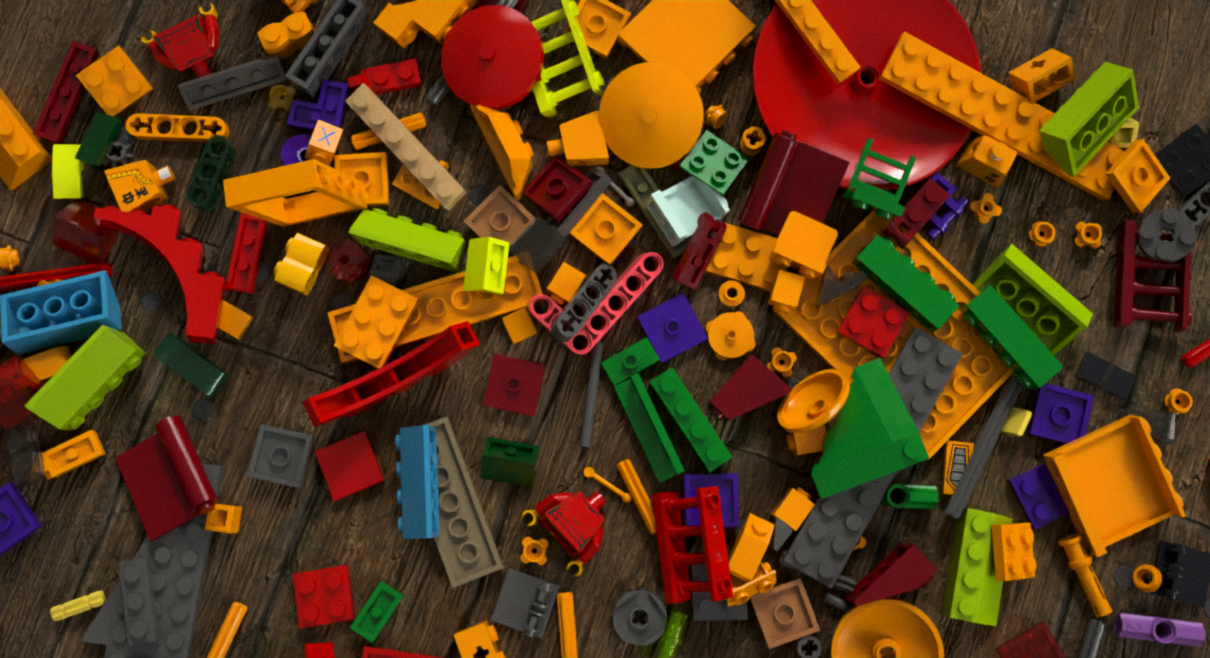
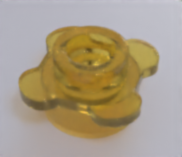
M273 85L270 89L271 100L268 102L270 108L273 110L284 108L286 111H290L293 96L296 94L295 88L292 86Z

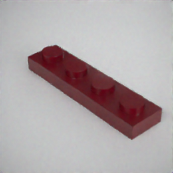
M75 41L71 42L33 131L34 136L55 144L62 143L85 89V86L76 75L97 61L100 54L97 49Z

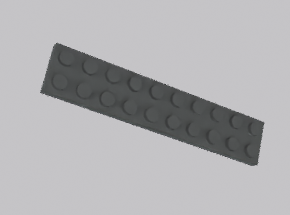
M915 327L888 374L918 432H920L963 354ZM897 471L820 499L818 495L814 502V507L805 518L782 560L832 589Z

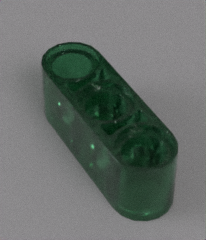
M221 135L212 136L206 142L187 190L186 196L189 203L202 212H210L218 205L224 189L223 180L228 179L236 159V148ZM221 146H226L225 151L217 155V150ZM216 169L215 176L208 179V173ZM207 193L205 201L199 203L200 195Z
M170 332L152 353L156 358L212 398H215L230 378L229 374Z

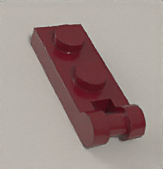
M930 178L906 204L902 216L895 217L882 233L887 237L891 236L898 242L896 245L903 249L947 200L950 194ZM900 224L908 230L905 234L897 228Z
M707 212L702 213L698 217V226L672 276V279L695 290L727 229L725 222L720 219L714 220V217Z

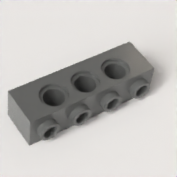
M336 0L285 75L294 88L315 99L321 90L322 81L329 78L370 18L363 3L358 0Z

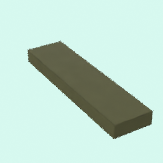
M630 165L620 171L618 177L631 197L634 198L635 203L673 261L682 256L691 237L674 247L667 240L645 205L650 195L659 190L647 170Z

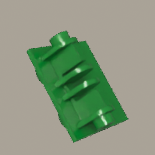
M706 130L679 167L723 196L735 178L740 175L749 158Z

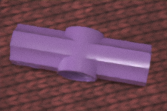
M1116 612V616L1113 618V629L1117 637L1202 647V643L1205 641L1206 631L1203 628V623L1120 612ZM1160 623L1162 626V631L1160 635L1157 636L1155 629L1156 626Z

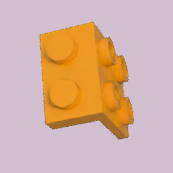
M792 211L784 223L769 258L774 259V262L782 267H791L798 270V273L806 278L818 279L826 268L827 264L825 262L838 236V232L827 225Z

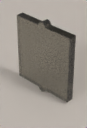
M538 216L509 246V251L519 259L518 262L521 265L525 264L537 275L569 241L557 231L555 225H549Z

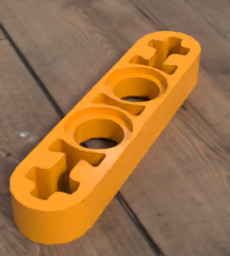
M138 113L131 115L126 121L127 131L140 140L220 143L225 141L230 133L228 125L218 117ZM141 121L145 126H151L152 131L146 127H141L137 131L135 126H138ZM170 122L171 130L166 134H161L159 132L161 123ZM189 123H196V132L192 135H186L184 132L185 126ZM216 125L221 128V131H217L216 135L209 130H204V126L207 129H215Z

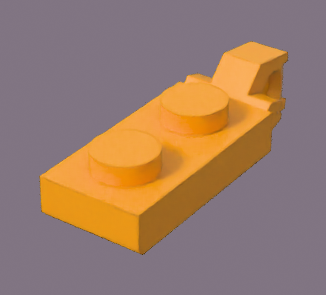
M89 430L41 453L42 456L38 457L40 463L26 469L29 479L37 480L46 476L47 480H50L105 455V451L96 431Z

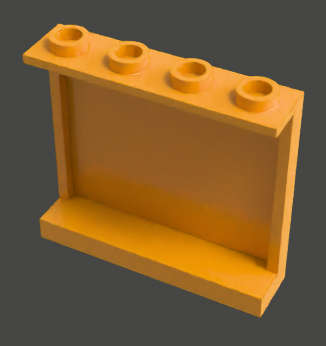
M652 0L618 33V44L624 50L628 47L644 63H664L680 70L693 82L700 94V88L706 82L710 84L718 76V70L724 64L726 66L730 65L737 57L736 52L741 47L745 49L755 39L753 35L756 25L729 0Z
M1135 415L1125 416L1043 454L1059 493L1070 512L1069 515L1077 533H1081L1083 536L1081 541L1086 552L1093 556L1100 557L1106 554V546L1173 515L1181 518L1186 516L1182 508L1184 506L1183 500L1173 488L1172 475L1164 467L1161 460L1162 452L1153 442L1150 435L1151 427L1143 417Z

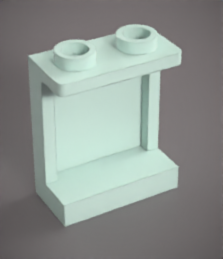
M694 176L663 192L660 190L654 192L645 203L672 247L693 236L698 226V217L702 213L707 212L714 217V220H722L730 211L724 196Z

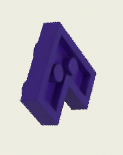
M323 80L318 104L292 100L287 125L291 128L314 131L317 121L321 120L341 128L347 104L346 100L350 91L349 85Z

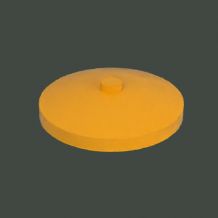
M658 62L636 64L619 73L607 86L599 108V124L603 129L606 144L620 159L641 168H662L681 160L695 146L704 122L702 99L693 82L680 70Z
M888 597L861 606H853L838 622L831 640V658H944L942 639L932 620L917 606L894 597Z

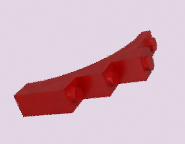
M163 204L161 207L153 206L152 214L148 215V213L140 210H132L131 213L121 211L113 206L95 207L93 218L98 226L117 230L140 240L156 251L171 267L180 281L185 294L187 309L186 337L188 341L216 345L222 302L225 295V278L215 272L201 274L205 253L204 247L196 239L183 238V240H179L183 223L181 210L173 205Z
M468 321L449 326L429 341L389 364L342 386L309 397L302 404L314 427L346 416L352 417L367 412L387 397L407 391L423 378L443 372L479 346L480 343Z

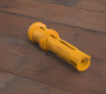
M1075 533L1061 538L1058 544L1063 546L1069 559L1067 564L1072 570H1075L1095 617H1103L1112 613V608L1091 565L1093 558L1090 554H1087L1081 541L1083 538L1082 534Z

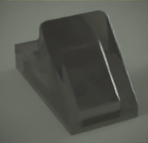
M827 265L821 276L814 304L815 307L818 309L867 281L868 278L863 270L856 274L853 270L839 277L841 281L839 283L832 269Z

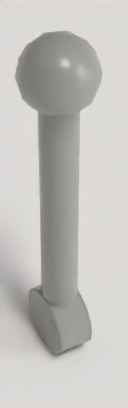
M602 167L595 168L604 173V169ZM611 182L609 184L625 200V204L628 207L635 205L634 198L628 197L615 183Z

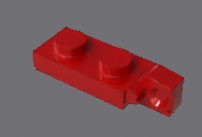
M416 58L366 68V70L360 71L361 75L348 77L349 88L352 92L364 83L376 95L422 85Z

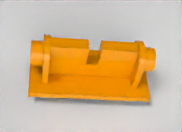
M760 562L752 581L749 583L734 575L731 576L733 598L726 599L727 606L741 605L748 601L750 596L771 590L776 584V571H772L768 562Z

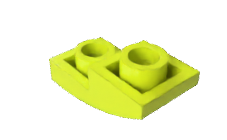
M81 144L53 145V199L83 198L81 171L84 170V163L75 159Z

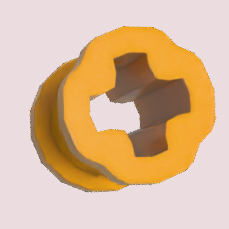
M752 126L744 131L740 141V149L745 155L755 156L760 153L766 140L763 130ZM751 138L755 139V145L750 144Z

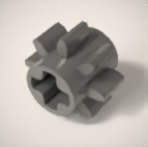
M118 138L117 142H111L102 161L103 166L111 165L112 168L129 164V161L134 162V155L129 154L133 150L131 145L127 144L124 146L120 138Z

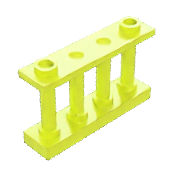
M561 0L563 8L531 22L538 31L567 18L571 31L543 43L544 54L574 41L579 51V55L547 69L543 67L541 72L542 81L537 82L533 88L540 113L548 119L558 115L555 106L562 100L590 88L599 97L604 94L601 87L605 85L601 73L595 70L577 19L580 12L574 0ZM584 65L588 76L587 79L554 93L549 91L547 83L550 82L551 78Z

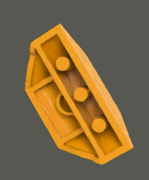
M469 104L472 114L514 198L517 201L521 200L522 191L526 187L533 167L531 157L534 156V153L528 142L523 143L520 137L523 131L517 119L512 121L509 113Z

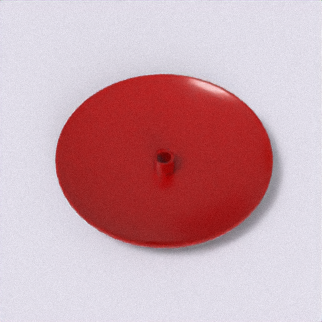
M811 0L861 67L838 85L778 4L774 6L759 34L753 60L754 93L761 117L772 138L775 132L781 133L782 129L797 134V140L850 161L839 186L844 189L848 188L849 179L852 178L855 170L854 166L859 160L860 151L864 147L867 138L873 139L870 147L871 151L907 165L911 155L917 157L905 187L935 173L954 157L971 132L970 128L879 80L887 61L904 31L982 73L977 47L972 34L962 16L949 0ZM860 76L867 77L869 84L863 83ZM868 156L864 162L865 166L900 180L904 172ZM862 171L858 178L859 181L884 191L895 190L898 187L895 184Z

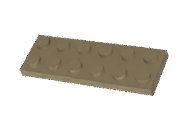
M446 416L425 425L435 427L437 432L440 536L434 539L451 586L454 588L504 568L449 417Z

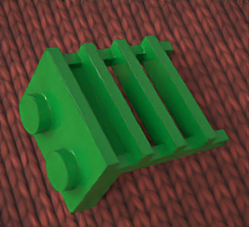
M867 138L864 147L860 151L859 160L854 166L855 170L852 178L849 179L846 193L843 194L842 198L851 201V205L862 210L872 209L876 211L875 215L887 220H891L892 217H901L905 207L898 203L917 157L911 155L907 165L871 151L870 147L873 139ZM868 156L904 171L901 180L865 166L866 157ZM861 171L897 185L895 195L859 181L858 178Z

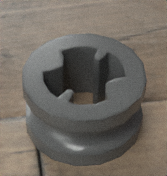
M809 634L797 639L795 644L796 652L802 658H818L821 654V643L813 635ZM807 640H812L811 644H815V649H812L810 654L806 655V651L802 650L801 647L806 645Z

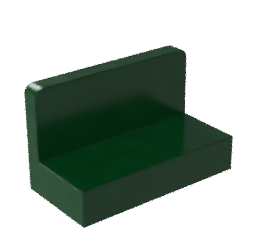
M96 112L75 159L101 171L103 167L102 161L111 142L115 141L122 127L121 120Z
M487 437L482 453L480 477L532 487L540 446Z

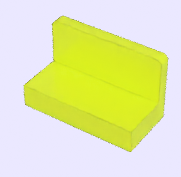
M492 237L469 240L464 291H484L496 295L504 294L510 242Z

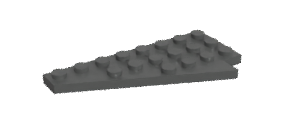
M202 463L218 499L224 466ZM207 514L194 517L154 542H151L147 536L132 559L150 557L160 639L128 645L120 579L82 637V642L107 645L104 658L191 657L213 532L204 530Z

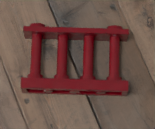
M1125 220L1118 226L1113 328L1124 329L1132 325V322L1136 319L1174 323L1173 333L1187 330L1192 323V312L1189 311L1191 251L1182 259L1172 263L1139 257L1135 254L1139 230L1136 229L1137 221ZM1162 233L1159 238L1161 241L1168 240L1172 242L1171 236L1173 234ZM1137 268L1176 271L1175 286L1137 283V280H1134V270H1137ZM1136 294L1174 296V312L1136 309L1133 306V296Z

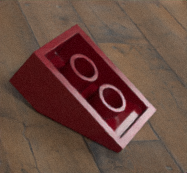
M900 542L855 586L851 594L847 593L843 599L855 606H861L912 591L919 587L924 588L934 579L932 574L937 569L914 544Z

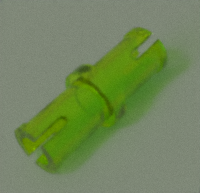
M671 610L666 631L660 638L663 641L657 658H674L677 647L681 646L682 643L680 637L688 617L687 614Z

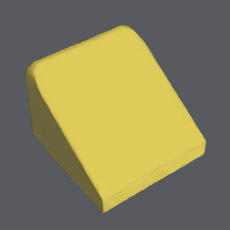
M1129 118L1111 137L1108 143L1117 148H1128L1137 138L1139 122Z
M1012 407L1001 432L1012 438L1022 436L1032 416V412Z

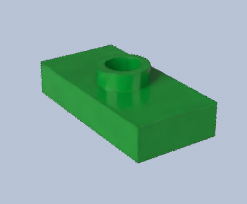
M646 337L601 362V365L613 386H616L659 362L660 359Z
M383 580L380 581L350 628L371 643L375 642L405 595Z

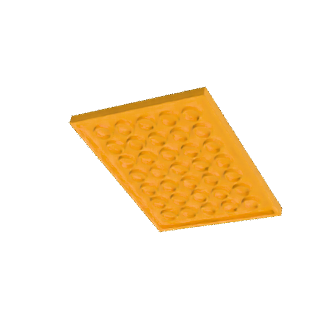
M873 210L829 254L825 262L827 265L823 274L818 279L805 278L797 308L794 311H789V313L773 311L832 369L842 371L848 378L851 386L853 379L850 376L853 369L879 358L836 333L861 287L866 286L899 305L852 264L854 259L877 235L881 238H888L894 244L896 251L901 255L909 256L914 261V266L919 271L931 275L935 280V285L941 290L949 291L955 297V302L960 306L940 329L931 333L909 314L885 358L881 359L887 372H889L915 327L963 354L919 432L930 459L1014 371L1000 362L998 359L999 354L994 348L988 347L981 340L979 331L975 327L969 326L962 318L963 313L959 309L978 294L979 291L918 233L903 249L897 246L898 242L891 236L887 237L882 233L895 217L887 220L875 215L876 211ZM901 224L897 227L904 234L908 231Z

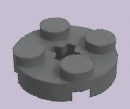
M1167 208L1152 212L1142 221L1138 230L1137 244L1147 258L1154 261L1172 263L1182 259L1191 251L1197 239V233L1195 232L1193 222L1185 214L1174 208ZM1161 230L1171 231L1173 241H1161L1159 238L1162 235Z
M644 589L632 590L625 593L617 601L613 610V625L617 634L625 642L634 645H649L658 640L664 632L667 623L666 608L661 599L654 593ZM636 610L640 613L643 611L647 613L645 624L633 622L632 619L635 617L634 612Z

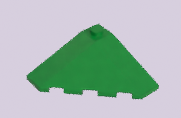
M880 358L855 367L850 376L853 381L846 403L838 412L839 415L833 429H828L821 446L824 449L819 463L814 464L810 472L820 499L929 459L920 434Z

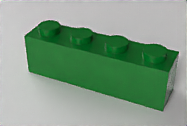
M877 235L854 259L852 264L901 307L909 311L931 333L939 330L960 306L955 302V297L949 291L941 290L935 285V280L931 275L919 271L909 256L901 255L896 251L894 244L888 238H881Z
M991 285L982 289L959 309L963 313L962 318L964 321L979 331L981 340L988 347L994 348L999 354L998 359L1000 362L1017 374L1016 379L1024 388H1029L1030 390L1038 389L1064 368Z
M673 367L649 382V386L707 473L732 458V455Z

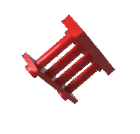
M718 486L696 488L697 497L683 499L678 498V491L652 494L666 604L691 600V593L710 592L711 602L733 598ZM698 508L700 525L682 526L680 510ZM702 536L704 552L686 554L684 537ZM706 564L708 580L690 581L688 565Z

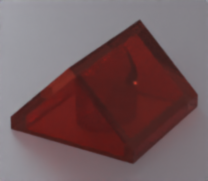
M77 199L54 215L53 245L93 264L103 263L120 231L98 226L93 218L95 206Z
M18 354L13 355L0 367V425L7 430H11L31 412L25 405L44 386Z

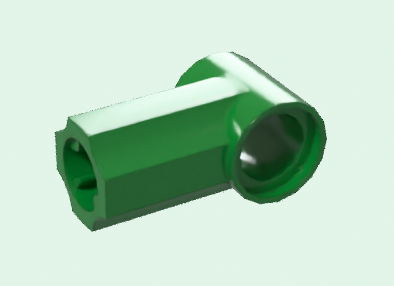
M890 484L881 502L890 508L936 509L938 503L937 487L931 485ZM893 489L898 490L900 498L896 503L892 502L890 498V493Z

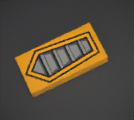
M949 440L945 442L941 494L953 495L974 451V443Z

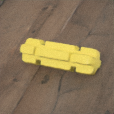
M96 591L87 596L54 606L50 609L52 620L60 621L102 606L106 601V597L103 591Z

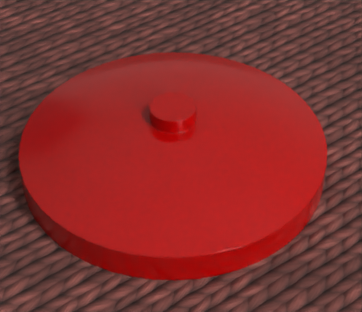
M501 5L479 7L462 16L448 32L441 52L442 72L454 94L467 104L481 105L496 110L512 106L525 98L538 82L544 64L543 43L534 25L519 11Z

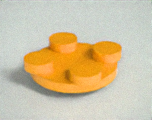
M740 311L721 314L714 320L709 321L705 327L710 347L715 352L716 358L720 361H725L728 358H738L752 351L755 347L753 327L746 316Z

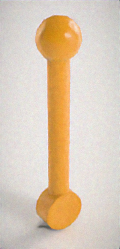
M592 467L584 469L586 477H592L622 497L623 502L629 503L632 500L630 493H624L597 475Z

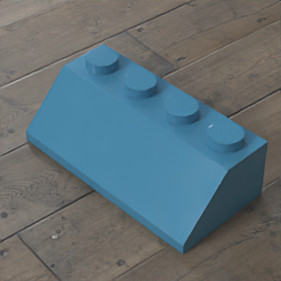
M106 271L0 295L2 343L18 355L90 338L102 325L119 331L122 330L120 305Z
M430 425L400 428V435H396V450L400 451L401 462H397L396 471L397 477L401 478L402 489H398L397 492L398 505L402 506V517L398 518L399 533H403V539L439 537L436 428Z

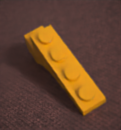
M416 0L399 5L388 3L373 23L381 33L403 49L415 40L419 30L443 46L452 26L462 16L472 11L475 3L480 0Z

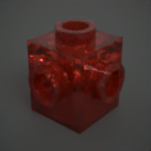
M347 238L341 246H336L330 252V259L327 263L333 267L330 273L342 282L346 278L350 283H353L354 280L358 281L365 275L366 267L372 259Z

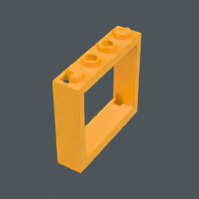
M315 159L223 180L227 208L282 227L367 209L366 200L368 199V193L365 192L363 182ZM311 190L317 191L315 193L297 196L293 198H283L285 196L294 195Z

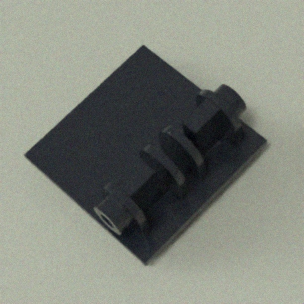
M1197 123L1154 154L1169 175L1170 181L1184 197L1210 179V139Z
M1160 541L1156 568L1161 572L1162 584L1159 589L1150 594L1205 608L1210 583V553L1188 548L1182 544Z

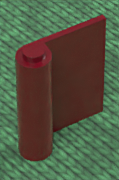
M782 129L781 133L775 132L738 220L757 230L766 229L777 235L780 234L789 213L792 211L823 223L850 161L797 140V134Z
M178 415L162 419L155 425L156 434L115 457L151 542H154L194 517L211 512L215 508L214 505L218 502L182 417Z

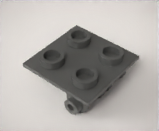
M509 568L491 621L522 631L527 636L542 638L560 586Z

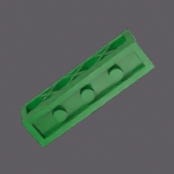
M637 373L631 376L630 379L614 386L658 482L661 483L684 472L685 470L639 374Z

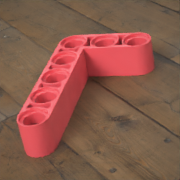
M654 252L639 255L616 280L615 284L579 332L569 341L559 342L572 353L582 355L589 352L661 272L664 264L661 256ZM647 257L654 261V268L650 272L644 268V261ZM630 276L634 277L637 281V287L633 291H630L626 286V281ZM533 295L527 302V311L551 333V325L563 309L547 295ZM612 296L618 297L620 302L616 310L610 309L608 304ZM538 299H543L546 302V310L541 314L536 313L534 310V303ZM595 315L600 316L602 319V326L597 330L591 327V319ZM570 321L566 322L563 329L564 332H566L567 327L571 324ZM577 335H582L585 344L581 349L577 350L573 346V339Z

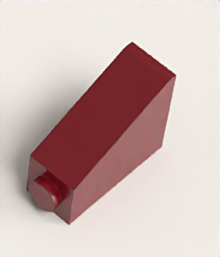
M751 354L708 403L712 407L709 411L720 421L723 418L726 421H730L786 396L793 389Z

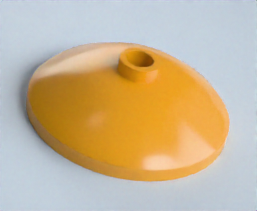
M827 369L816 372L800 381L784 397L777 413L779 424L788 432L804 433L815 430L831 421L842 409L849 395L850 382L846 375L840 370Z

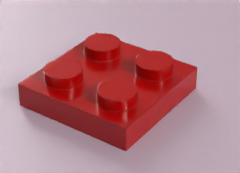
M862 286L836 333L883 359L910 312L866 286Z
M349 565L293 574L299 629L356 619Z

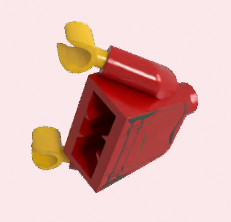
M210 4L211 10L209 12H205L202 6L199 7L202 17L195 15L158 34L151 30L152 38L148 41L145 37H142L141 41L149 47L157 62L171 70L184 72L192 68L197 78L212 74L205 61L215 57V51L218 49L219 43L218 13L213 4Z
M569 492L549 495L535 505L534 510L524 511L521 517L531 513L533 521L527 526H533L539 521L573 558L568 562L566 570L572 564L579 566L580 569L575 573V577L582 573L583 564H587L600 549L604 532L601 525L605 519L599 513V510L606 504V501L598 492H594L588 499L581 492H577L574 495Z

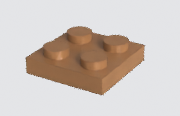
M501 185L464 220V223L479 238L492 237L510 242L509 251L538 222Z
M800 577L774 586L768 592H759L750 596L751 604L768 649L820 631Z

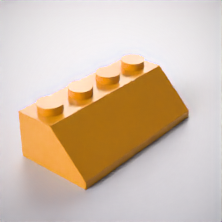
M0 88V177L8 188L13 191L51 163L52 156L38 137L33 135L32 129Z

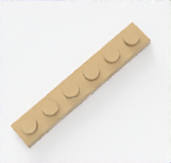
M362 83L346 100V103L445 209L449 211L467 193L366 84Z

